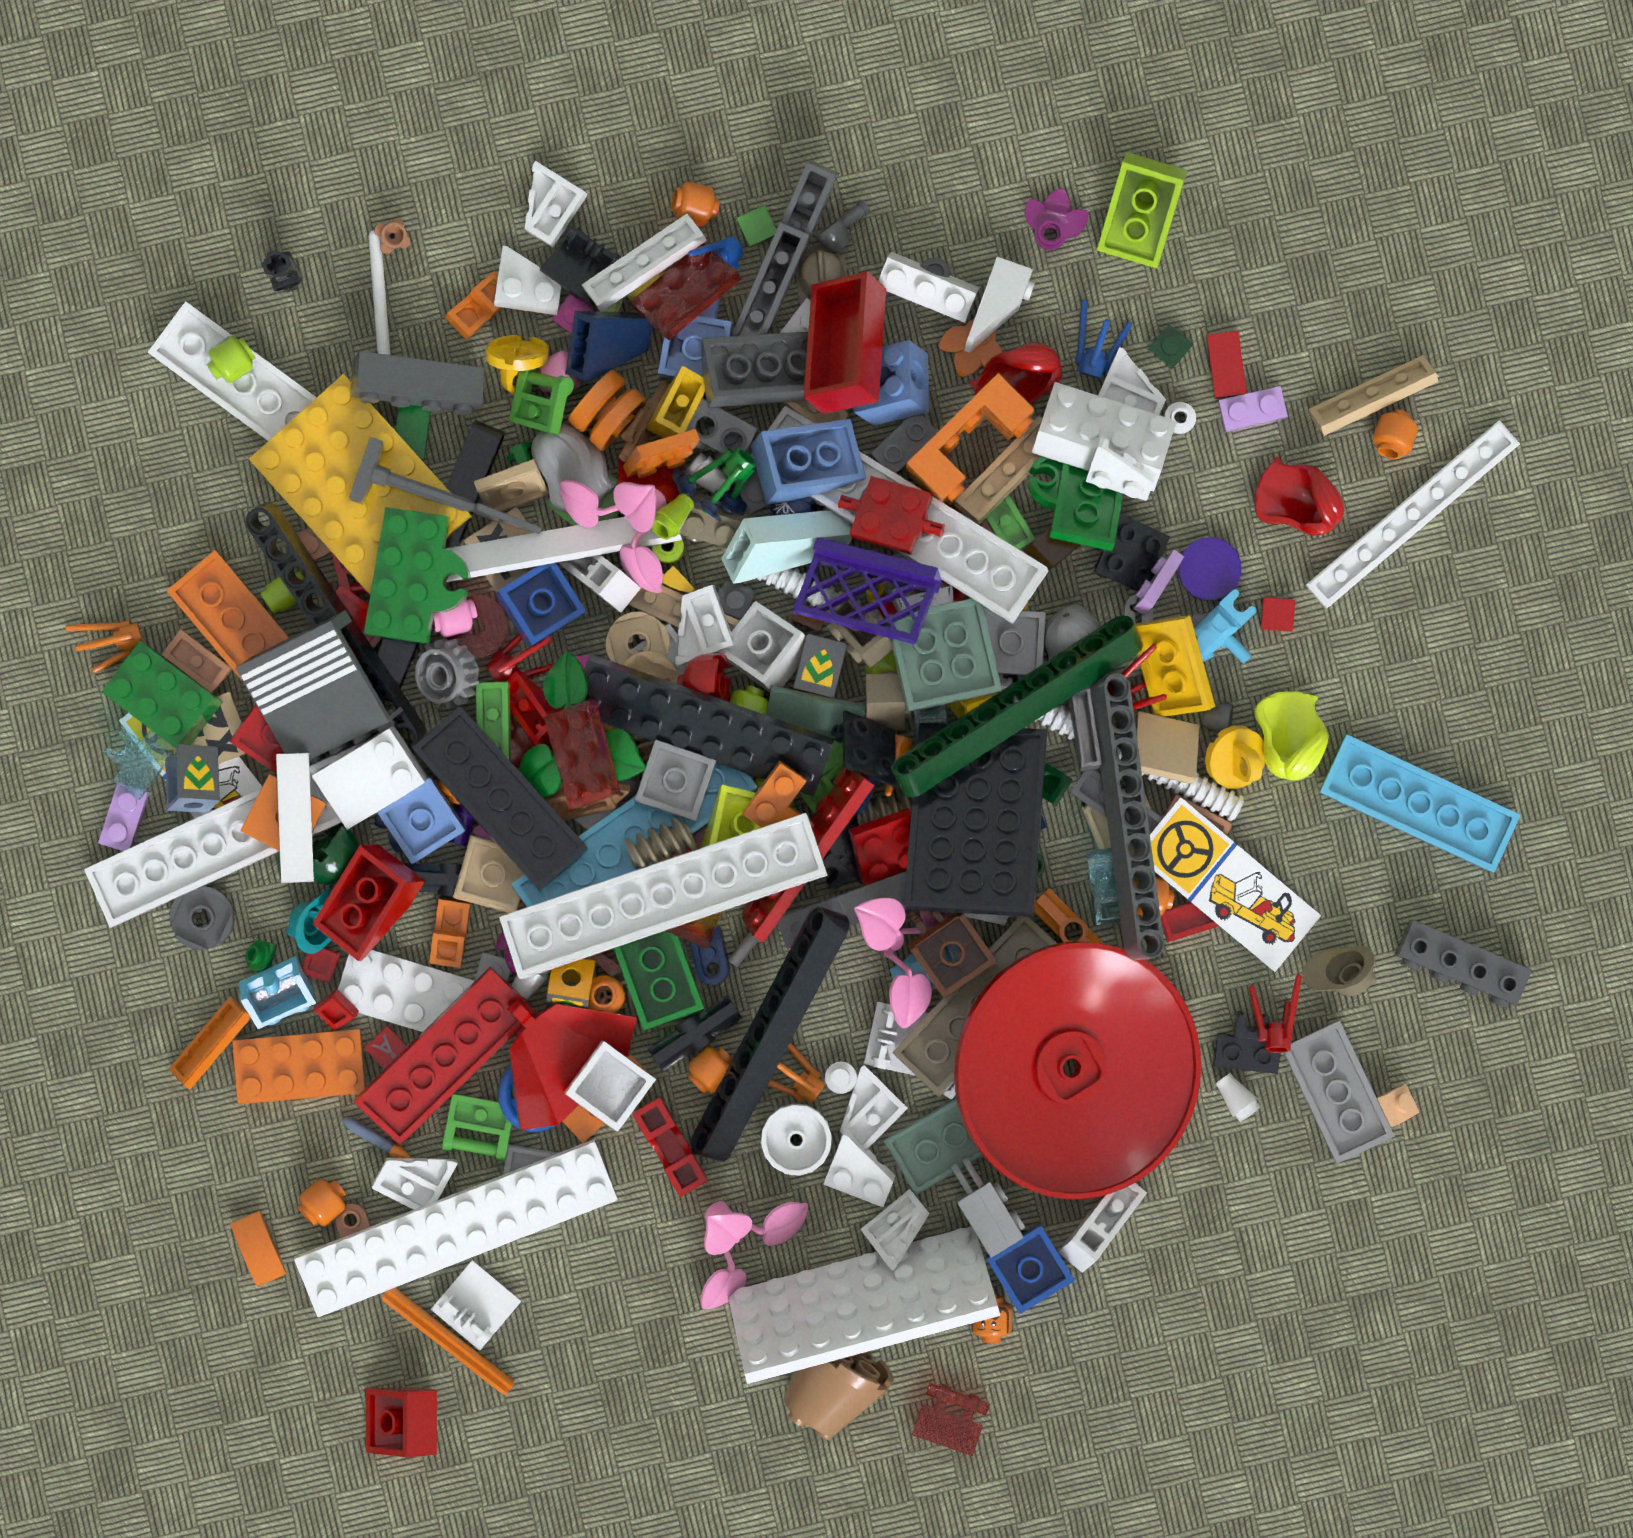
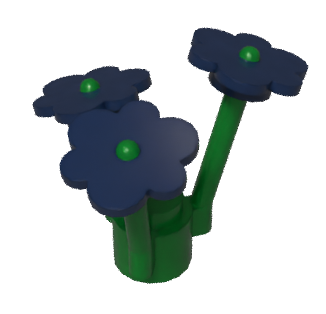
M728 448L719 458L693 475L688 472L683 473L679 467L674 468L672 478L677 484L680 494L689 496L703 509V513H708L720 522L722 519L716 514L719 510L715 505L716 503L721 505L722 509L727 513L735 514L736 512L739 515L745 513L747 504L739 494L748 478L755 471L756 462L745 450L736 448L733 452ZM724 463L723 472L728 478L716 490L710 500L706 497L702 501L698 500L695 497L697 495L695 481ZM734 481H738L733 491L727 490Z

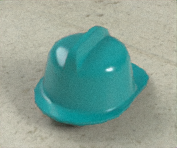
M333 888L321 893L313 901L299 903L290 914L289 925L285 931L296 940L298 947L305 953H318L331 941L328 936L312 923Z

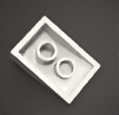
M394 725L374 735L312 775L346 829L351 828L425 783L428 779L426 773Z

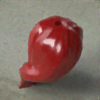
M1030 342L992 357L986 363L981 375L977 379H970L969 384L976 395L999 373L1033 406L1044 394L1052 391L1054 382H1060L1062 378L1060 358L1057 352L1050 346L1040 342Z
M1275 457L1269 468L1263 472L1255 490V513L1260 521L1267 524H1285L1300 532L1315 536L1324 535L1332 531L1344 516V502L1340 492L1318 468L1311 465H1288L1282 463L1279 457Z

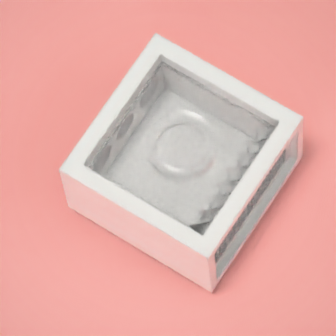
M601 1041L564 1091V1094L618 1132L656 1079L606 1042Z

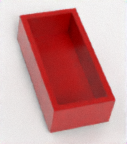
M868 271L812 284L803 397L822 414L879 402L886 288Z

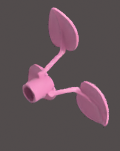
M563 480L560 482V494L565 509L577 524L590 528L598 523V515L602 516L618 510L625 515V519L629 520L632 527L638 532L631 541L632 546L625 545L620 549L622 567L628 577L638 586L650 592L660 593L663 581L660 561L649 548L639 546V540L643 534L653 527L655 512L667 505L664 495L655 489V485L622 482L614 488L613 493L616 505L602 509L598 507L599 500L597 495L587 485L574 480Z
M892 898L871 899L855 906L854 910L859 919L862 935L867 945L874 950L884 951V957L890 958L905 972V975H897L893 979L890 986L889 999L897 1024L901 1028H907L926 1011L931 1001L932 989L928 978L924 974L915 973L912 975L911 968L894 955V952L902 947L904 943L903 934L921 933L918 928H901L905 921V910L899 901ZM920 911V917L927 930L939 924L929 911ZM940 912L944 919L952 915V913Z
M724 1201L712 1204L705 1212L706 1233L704 1248L711 1255L724 1253L728 1267L727 1270H717L706 1281L701 1294V1307L705 1310L728 1303V1297L733 1295L737 1289L745 1286L747 1280L746 1273L742 1269H735V1264L729 1251L735 1243H738L750 1230L759 1235L764 1234L763 1242L765 1245L774 1246L786 1242L803 1225L808 1212V1204L806 1202H788L777 1206L766 1216L763 1227H757L752 1224V1220L748 1215L733 1212Z

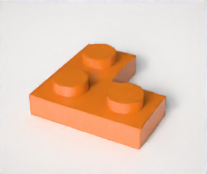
M779 760L742 811L743 815L761 828L801 815V813L789 805L806 783V778ZM809 819L811 827H813L814 823Z

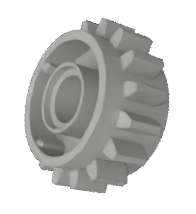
M447 638L426 644V650L418 653L420 658L415 663V680L419 691L427 698L428 702L436 703L437 708L446 706L447 709H452L467 704L469 702L468 697L476 694L474 689L479 684V668L474 655L467 650L466 645H458L456 639L448 641Z

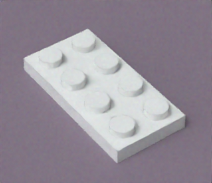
M371 950L362 961H357L350 954L348 955L338 990L359 1010L358 1013L423 1032L474 980Z

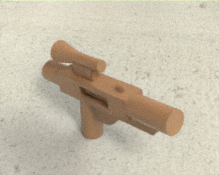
M666 381L660 382L651 400L648 399L643 409H639L632 423L621 434V437L625 440V446L619 454V458L622 461L626 462L637 446L650 443L649 438L653 432L647 430L646 427L670 383Z

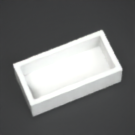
M1054 382L1032 453L1089 471L1099 439L1103 437L1110 441L1109 449L1120 456L1124 452L1128 453L1138 463L1147 466L1156 473L1150 490L1154 492L1173 435L1176 420Z

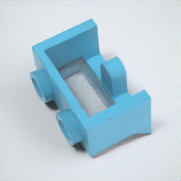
M297 956L239 981L241 1002L257 1029L266 1025H274L282 1018L295 1012H303L316 1003L314 988L304 973Z

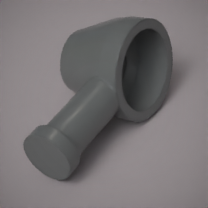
M860 200L854 208L815 237L824 247L836 254L851 242L847 228L864 215L867 216L870 213L869 207L864 201Z
M1216 704L1212 709L1205 711L1204 727L1216 732V738L1219 737L1217 734L1221 730L1231 727L1233 704Z

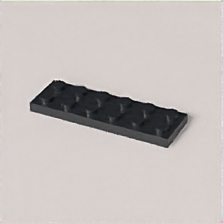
M461 706L412 747V751L539 892L588 851L585 843Z

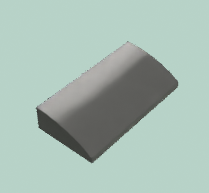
M808 331L702 338V370L708 408L807 401L803 396Z

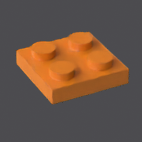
M696 429L637 446L623 465L627 477L638 475L639 478H644L656 473L657 468L667 466L668 469H674L685 464L687 457L693 453V449L700 441Z

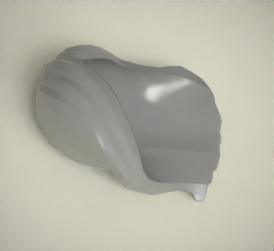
M561 423L559 434L540 430L539 434L534 438L531 445L532 458L547 481L552 505L559 511L567 512L560 494L559 483L563 480H574L587 485L595 492L599 501L612 488L616 487L617 483L611 481L608 477L604 453L589 441V437L579 432L572 425Z
M1080 605L1065 606L1058 609L1057 613L1046 621L1044 642L1049 660L1102 626L1086 608Z

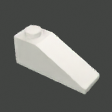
M1000 257L996 258L964 351L970 353L1019 311L1022 299L1029 301L1035 284L1029 281L1033 269Z
M601 555L557 562L620 613L641 589L620 569Z
M1134 1183L1124 1189L1102 1196L1076 1227L1058 1253L1083 1273L1098 1260L1147 1192Z

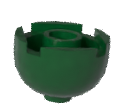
M342 822L327 829L325 833L328 836L320 842L316 840L312 844L313 872L316 883L323 885L336 884L360 845L358 838L350 829H346Z

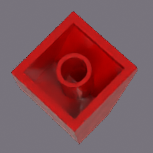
M417 1387L366 1388V1453L406 1458L437 1454V1390Z

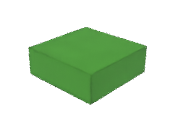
M766 205L736 218L749 248L773 238L777 230Z

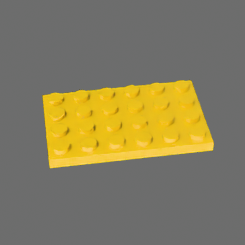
M342 374L253 454L249 460L371 595L385 507L450 517L447 538L472 516L468 511H461L388 485L382 487L373 483L363 505L350 500L349 497L370 437L383 441L380 466L391 469V472L447 492L450 491L371 403H364L357 397H350L351 381L345 374Z

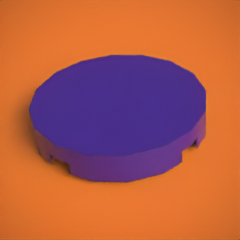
M1216 537L1201 538L1192 542L1182 552L1184 558L1178 566V574L1183 588L1191 596L1203 601L1218 600L1227 596L1238 585L1242 574L1241 560L1237 551L1228 542Z

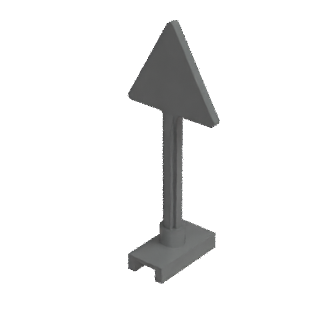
M370 437L349 497L351 501L363 505L372 483L382 487L388 485L461 511L475 512L477 516L540 534L541 527L480 503L474 504L467 498L392 473L391 469L379 465L384 445L383 441Z

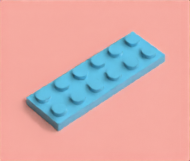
M1347 734L1344 736L1319 790V793L1491 873L1495 872L1521 816L1514 811Z

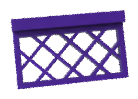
M817 537L813 547L815 554L793 608L794 613L915 645L933 596L939 592L942 584L938 568ZM820 565L831 567L836 573L835 576L819 583L816 577ZM854 574L862 575L866 583L849 590L844 579ZM841 582L846 593L829 601L824 589ZM883 582L893 583L896 591L879 598L874 587ZM870 589L876 601L859 609L853 597ZM915 589L925 591L923 600L912 606L909 605L904 596ZM818 592L821 593L825 601L824 604L816 608L804 606L807 597ZM901 597L906 609L889 616L884 605ZM850 599L856 611L846 616L837 615L833 607ZM880 607L886 619L876 624L866 622L863 615ZM910 615L914 621L911 632L907 633L897 630L894 622Z

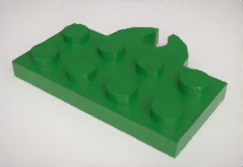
M1040 456L1035 460L1029 474L1034 476L1046 474L1052 479L1050 482H1043L1037 477L1029 476L1027 482L1028 490L1033 499L1042 507L1054 511L1049 537L1112 551L1115 545L1123 493L1108 488H1100L1095 484L1086 482L1089 472L1087 470L1044 456Z
M385 507L364 634L429 644L434 613L448 612L458 607L467 597L469 592L460 588L456 591H449L446 587L448 577L453 574H458L464 580H471L466 562L456 553L445 549L450 517Z

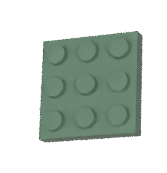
M974 599L929 607L915 645L890 638L907 712L996 694L1002 691L983 605ZM910 615L894 622L897 630L907 633L911 632L914 624Z

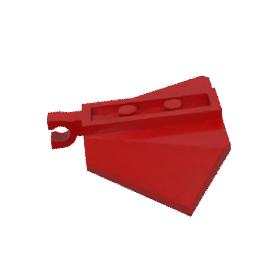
M515 1001L507 1008L512 1016L523 1026L516 1032L517 1037L509 1047L519 1129L527 1130L559 1125L579 1105L564 1094V1091L601 1041L606 1042L626 1058L628 1057L637 1017L554 1003L542 1012L538 1011L533 1017L518 1001Z

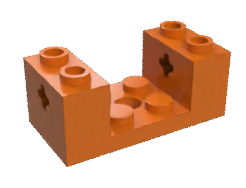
M998 373L907 462L905 472L924 491L932 493L934 498L944 504L947 502L951 506L965 489L963 485L966 477L946 457L958 446V441L961 439L959 436L964 431L970 434L982 422L981 419L984 416L1008 441L1014 435L1019 439L1032 426L1031 424L1034 421L1032 415L1035 409Z

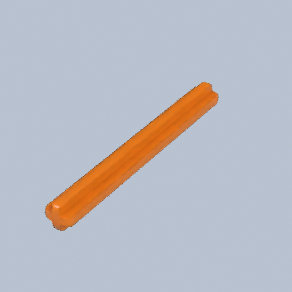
M397 1288L387 1290L383 1294V1302L502 1395H506L514 1386L515 1382L512 1378Z

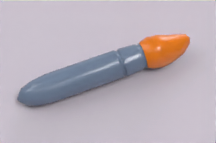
M350 1117L343 1118V1123L349 1130L381 1150L389 1152L393 1158H411L402 1146L394 1144L388 1138L362 1122Z

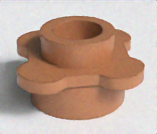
M395 218L391 223L385 225L379 223L374 228V233L379 236L381 242L380 250L384 254H390L393 249L399 247L405 249L410 244V239L407 237V232L404 228V222L399 218ZM390 233L395 235L394 239L389 237Z

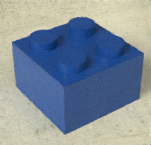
M556 563L537 566L498 590L495 594L528 648L545 637L558 632L586 613L585 608Z
M1040 1223L1023 1232V1239L992 1258L989 1254L985 1256L1019 1314L1075 1281Z

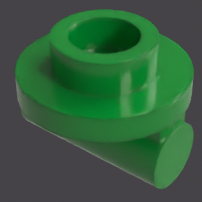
M263 940L255 941L246 951L245 958L248 968L258 973L270 968L277 944Z

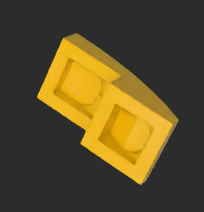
M674 566L663 574L662 585L683 594L696 591Z

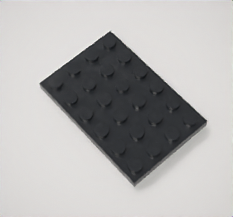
M919 723L917 745L949 724ZM1021 729L919 796L913 797L904 910L1034 917L1047 729Z

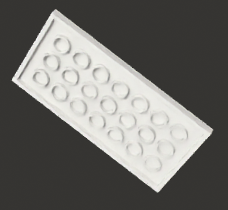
M972 1226L912 1242L897 1268L893 1271L878 1252L867 1253L859 1257L834 1262L811 1270H804L800 1273L771 1279L756 1285L741 1287L728 1297L747 1384L1000 1316L979 1240Z

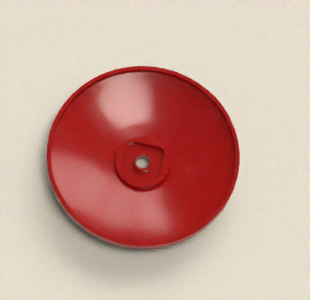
M1082 941L1058 943L1032 951L1017 959L993 978L978 996L963 1024L957 1044L954 1066L957 1104L962 1121L971 1140L984 1158L1002 1175L1033 1192L1062 1199L1096 1198L1114 1193L1141 1180L1153 1171L1177 1145L1187 1128L1197 1102L1201 1080V1051L1195 1024L1186 1003L1173 984L1156 967L1146 960H1133L1128 957L1125 950L1107 944ZM1073 1058L1077 1064L1076 1071L1072 1075L1066 1076L1063 1072V1065L1068 1059Z

